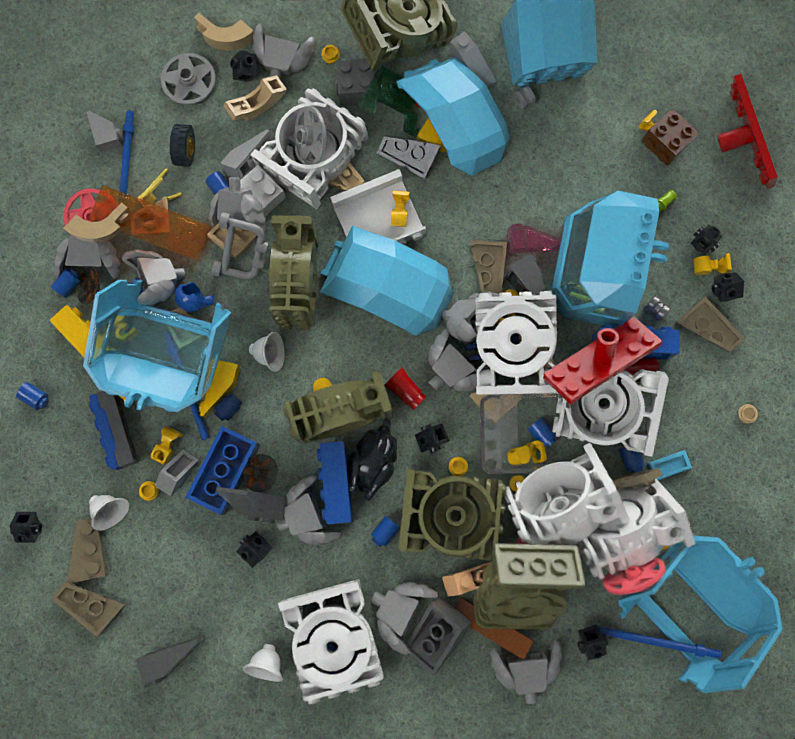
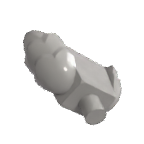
M258 24L253 35V52L256 54L258 62L266 70L271 71L270 77L277 75L281 79L282 74L291 76L292 72H299L309 64V59L315 53L317 40L312 36L300 46L296 42L267 35L265 37L262 25Z
M239 177L229 178V187L219 190L211 200L209 212L211 226L214 228L220 221L221 213L225 212L230 214V218L260 226L265 233L266 218L262 211V204L250 189L241 188Z
M70 235L69 238L59 244L55 251L56 256L53 265L54 275L57 278L68 266H105L114 279L120 276V262L117 257V251L109 241L85 242Z
M136 249L125 252L122 256V261L137 270L140 281H144L142 287L144 292L136 300L140 305L151 306L158 302L166 301L173 294L177 280L185 279L183 268L174 269L170 259L163 258L153 251L147 252Z
M491 291L482 292L491 293L492 297H499V294L492 293ZM474 293L466 300H459L450 310L442 312V319L447 321V329L454 338L469 342L476 337L475 298L479 297L481 293Z
M445 328L441 334L436 336L434 343L429 348L428 361L432 367L430 371L435 377L428 384L434 391H437L442 385L449 390L453 388L459 392L472 391L477 386V373L473 374L476 369L451 344L444 350L450 336L448 329Z
M315 474L302 478L297 485L291 487L286 495L285 518L278 520L276 524L280 532L289 529L292 536L297 535L302 542L307 544H329L331 541L340 538L341 532L319 530L327 527V525L323 521L322 512L314 492L308 493L319 479Z
M415 582L399 584L394 590H389L386 596L375 592L371 599V603L380 607L376 616L379 618L377 627L381 638L393 650L405 656L410 651L400 636L406 634L422 602L413 597L438 598V593L435 590L430 589L427 585L416 584Z
M556 640L552 641L546 655L544 652L526 654L524 659L517 655L507 656L508 666L496 648L490 651L491 666L496 672V678L506 688L516 690L518 695L525 694V702L528 704L537 703V693L546 691V685L552 684L560 673L562 654L560 642Z

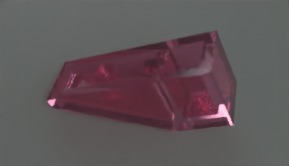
M512 224L507 230L508 253L559 251L561 239L530 226Z

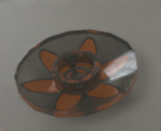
M91 267L84 269L79 277L81 289L77 295L79 301L87 305L95 299V294L100 290L98 272L95 268Z
M257 454L251 457L243 471V481L246 487L251 491L259 493L270 489L278 475L275 460L266 454Z

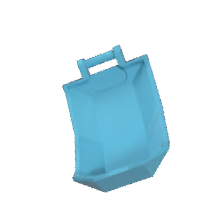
M457 56L443 62H438L434 59L425 66L413 71L408 70L404 72V78L397 81L398 88L404 89L426 112L447 150L452 166L473 176L501 162L510 139L507 123L485 83Z
M355 226L351 227L344 242H335V248L325 269H322L320 273L321 276L326 278L320 293L364 309L414 336L438 328L442 319V312L446 310L453 295L446 267L395 240Z

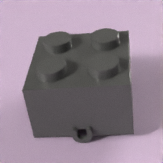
M367 59L336 61L338 83L336 85L340 105L376 103L375 89H377L376 81H374V70L371 69Z

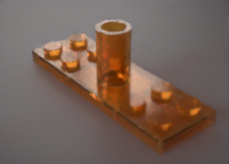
M102 185L89 221L99 222L104 220L122 202L128 207L130 213L124 223L118 224L123 230L121 233L199 261L208 238L207 234L211 230V225ZM148 218H154L152 222L145 223Z

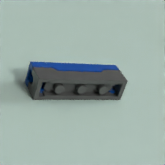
M105 391L90 395L89 407L96 417L94 424L101 434L100 444L107 454L105 457L107 466L111 470H119L139 463L119 396L109 395Z

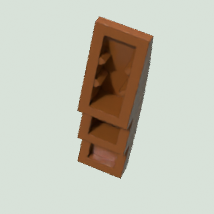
M460 598L455 609L472 622L470 628L520 658H525L533 643L532 639L514 629H485L480 627L475 619L474 605Z

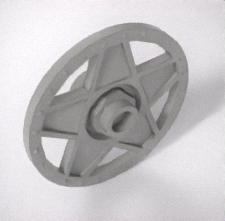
M183 53L173 57L164 66L161 74V85L165 94L172 101L181 105H194L204 101L212 93L216 83V75L211 63L203 56L195 53ZM189 58L198 59L205 64L193 66ZM179 61L178 70L168 72L170 67ZM211 73L210 86L207 88L202 80ZM166 83L176 86L174 96L168 91ZM191 92L200 96L193 100H185Z
M313 106L303 107L299 111L295 122L296 147L301 159L308 165L321 162L327 144L326 127L323 117ZM313 114H314V115L316 116V118L318 119V122H316V123H315V121H314V116H313ZM304 115V125H300ZM311 154L314 155V157L316 158L315 160L309 159Z

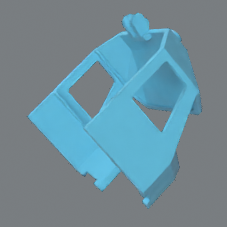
M693 536L695 544L687 547L682 541L670 545L658 557L663 562L668 556L670 557V563L665 566L666 571L663 577L642 591L623 594L618 600L619 606L623 610L620 613L621 619L625 618L634 605L637 604L671 641L695 645L649 596L655 594L663 582L673 576L672 571L674 569L727 626L749 636L724 662L713 657L704 656L703 658L695 656L693 653L681 651L690 663L678 680L684 683L690 681L696 684V689L703 693L744 689L783 630L778 599L758 579L764 574L765 570L762 567H757L750 571L748 568L752 567L756 560L750 557L741 561L728 548L727 544L717 537ZM657 565L653 570L659 571V565ZM769 635L755 657L740 659L759 637Z

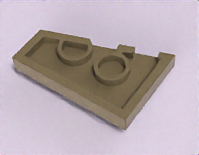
M470 240L481 292L502 293L507 242Z
M706 297L675 322L727 352H731L745 340Z
M660 468L624 474L611 480L616 489L628 488L630 486L635 488L655 483V479L661 477L662 473Z
M92 518L80 520L76 523L67 578L68 583L108 575L101 531L93 529L91 524Z
M65 582L51 598L96 637L102 633L126 605Z

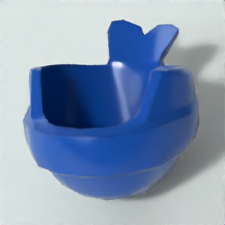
M194 282L185 285L181 284L175 290V302L184 311L192 313L205 308L207 305H215L214 296L203 297V294Z

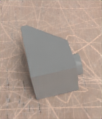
M91 111L87 112L95 145L101 152L123 146L121 139L124 138L120 128L117 129L113 122Z
M182 450L160 471L155 486L169 496H172L182 486L199 460L185 450Z

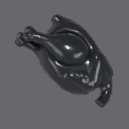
M387 418L383 420L379 429L367 431L357 443V450L349 458L348 471L350 480L348 492L350 495L356 493L358 485L359 490L366 493L365 500L370 501L379 488L385 485L394 473L393 463L397 461V439L391 436V421Z

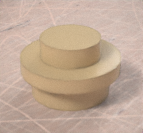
M745 404L738 409V418L743 423H753L758 417L757 409L753 405Z

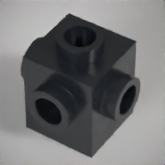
M242 50L232 57L230 67L232 68L234 80L250 82L257 76L258 62H256V54Z
M708 224L705 228L701 226L693 234L695 238L691 244L698 252L705 256L709 251L714 252L721 245L719 241L723 236L720 235L721 232L718 228Z
M736 272L714 276V284L711 286L712 293L721 302L743 298L744 280Z
M443 423L435 426L428 424L420 428L421 432L415 434L422 453L430 451V453L441 450V445L450 441Z
M16 512L10 524V533L13 535L15 543H35L38 535L42 532V524L39 523L37 513Z
M255 531L251 536L247 534L240 540L241 546L236 552L254 568L266 557L272 547Z
M597 624L578 630L580 641L577 642L580 653L585 654L588 661L607 655L606 646L608 641L605 634L601 633Z

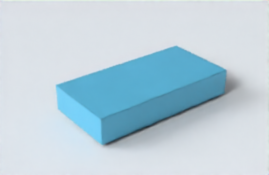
M685 450L648 463L650 470L660 468L662 476L656 478L657 480L692 469Z

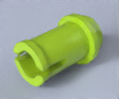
M668 190L660 199H657L659 212H664L667 206L677 199V195L673 190Z

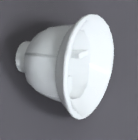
M271 332L250 345L249 353L253 355L258 363L266 365L273 372L281 370L285 352L282 338L277 332Z
M94 495L89 500L91 524L93 529L97 531L106 530L116 525L125 517L129 510V502L124 498H114L110 495Z
M265 644L263 649L253 655L250 663L243 667V671L250 676L269 681H283L282 675L279 672L280 658L275 652L276 647L273 645Z

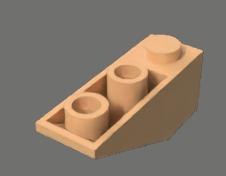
M492 561L443 576L442 579L447 596L461 595L477 589L483 582V571Z

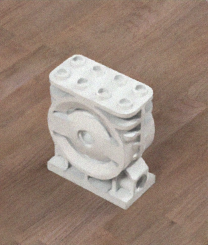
M312 88V90L307 89L305 91L306 98H299V105L294 106L282 117L276 129V140L266 142L259 151L255 149L251 153V157L256 166L259 165L276 183L317 210L321 205L320 199L328 190V182L336 179L348 167V162L355 156L354 150H360L362 147L361 141L365 142L368 140V132L365 122L360 117L355 118L347 109L336 106L334 101L330 98L325 99L316 89ZM305 106H313L320 112L327 134L324 157L320 163L308 165L301 159L295 142L296 118L299 111ZM313 114V116H314V121H315V123H316V122H318V119H317L316 116ZM304 115L300 125H304ZM331 133H333L339 140L340 147L338 150L335 138ZM289 143L295 146V152L300 163H297L295 161L293 153L294 149L293 147L289 146ZM311 154L309 159L315 160L316 158Z
M541 291L540 295H532L531 292H519V296H512L511 293L507 292L499 293V297H492L491 293L479 294V297L475 298L476 341L478 352L484 363L477 369L476 394L558 393L543 379L544 373L551 369L543 368V366L548 363L552 368L555 367L550 360L554 355L557 344L556 295H552V291ZM510 313L526 314L532 317L538 325H547L549 328L537 329L527 318L512 316L501 321L495 331H485L486 327L494 326L501 317ZM515 333L522 336V341L518 345L512 344L510 340L511 336ZM537 347H550L549 351H539L534 359L522 365L507 364L501 361L494 353H486L485 348H495L503 358L518 362L531 357ZM486 365H488V366L490 367V370H482V369H483ZM539 370L540 385L521 384L519 382V377L531 375ZM496 372L504 376L515 377V383L513 385L496 386Z
M641 369L632 375L628 371L623 370L582 397L583 411L591 420L590 429L586 428L587 419L580 412L578 400L570 405L563 397L558 398L556 413H559V417L554 418L552 432H556V437L566 436L567 439L587 440L598 445H613L622 442L627 450L641 452L646 456L653 457L669 378L665 372L661 371L654 372ZM619 376L621 377V383L625 386L629 393V409L626 415L619 422L612 425L611 432L607 433L608 425L610 423L617 421L624 414L627 406L626 395L623 389L617 384V379ZM641 391L652 393L650 405L645 407ZM607 398L610 402L607 406H600L599 400ZM645 416L647 417L646 430H640L638 428Z
M591 443L583 446L586 454L573 459L571 462H556L545 465L531 473L522 483L520 481L516 482L518 487L516 494L512 493L509 486L506 487L505 499L509 504L508 507L511 514L515 516L513 517L514 523L520 529L518 534L523 543H528L526 545L571 546L590 536L600 523L605 524L620 517L622 523L631 520L617 489Z
M657 479L651 485L617 489L631 520L622 523L620 517L605 524L600 523L590 536L575 544L578 547L579 554H582L585 564L589 565L594 578L598 577L600 580L604 578L601 567L608 569L610 574L613 575L616 573L615 570H626L630 566H642L654 559L661 552L664 545L670 546L680 541L687 547L695 544L685 510Z
M360 579L284 599L278 603L279 610L282 611L285 627L295 632L292 645L293 658L297 668L296 673L300 680V689L303 692V701H308V704L317 703L321 697L328 696V699L338 697L340 692L348 690V693L359 691L360 687L364 685L374 687L379 685L380 680L383 679L384 674L381 669L370 625L360 613L365 604ZM342 593L345 605L326 604L325 599ZM312 602L319 603L320 607L312 611L305 618L302 605ZM360 605L357 611L352 608ZM325 620H339L350 627L360 626L362 628L350 631L343 624L336 622L326 623L315 630L308 644L301 645L302 641L307 640L312 628ZM330 641L336 642L338 649L330 651L327 643ZM367 648V652L357 655L355 662L349 669L338 674H326L320 672L314 666L310 667L308 665L314 662L319 668L326 671L340 670L351 662L355 650Z

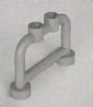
M222 212L219 227L227 229L222 262L214 261L211 275L219 277L220 274L241 279H252L257 276L259 269L264 268L266 258H262V253H267L269 242H265V233L256 224L230 218L229 213ZM235 227L253 231L257 234L255 254L250 272L229 268Z

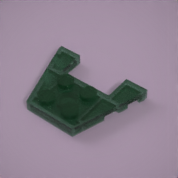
M382 65L377 70L357 108L372 115L376 110V103L379 101L404 114L403 132L417 138L420 129L417 128L418 114L414 111V104L416 102L404 89L398 88L397 81L404 77Z

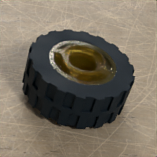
M174 124L170 136V158L174 166L190 167L195 152L193 126Z

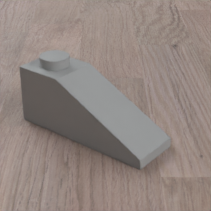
M465 31L450 41L449 52L453 57L457 56L485 83L487 88L496 83V79L479 49Z
M270 130L263 131L230 151L220 163L228 177H239L241 180L256 167L251 153L255 149L259 151L266 142L274 140Z

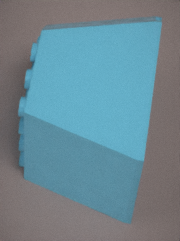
M515 0L501 22L513 85L525 87L529 86L531 82H536L539 85L547 83V80L550 79L558 82L565 80V77L572 76V79L581 78L583 74H587V71L592 70V67L598 63L594 0Z

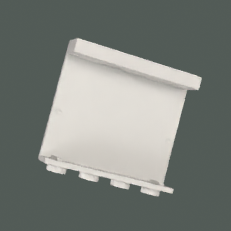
M399 169L330 197L346 237L351 227L355 226L395 240L403 245H406V242L412 239L417 241L423 238L424 234H426V227L422 226L410 198L405 205V210L407 211L406 227L391 226L392 210L396 207L392 193L393 191H406Z

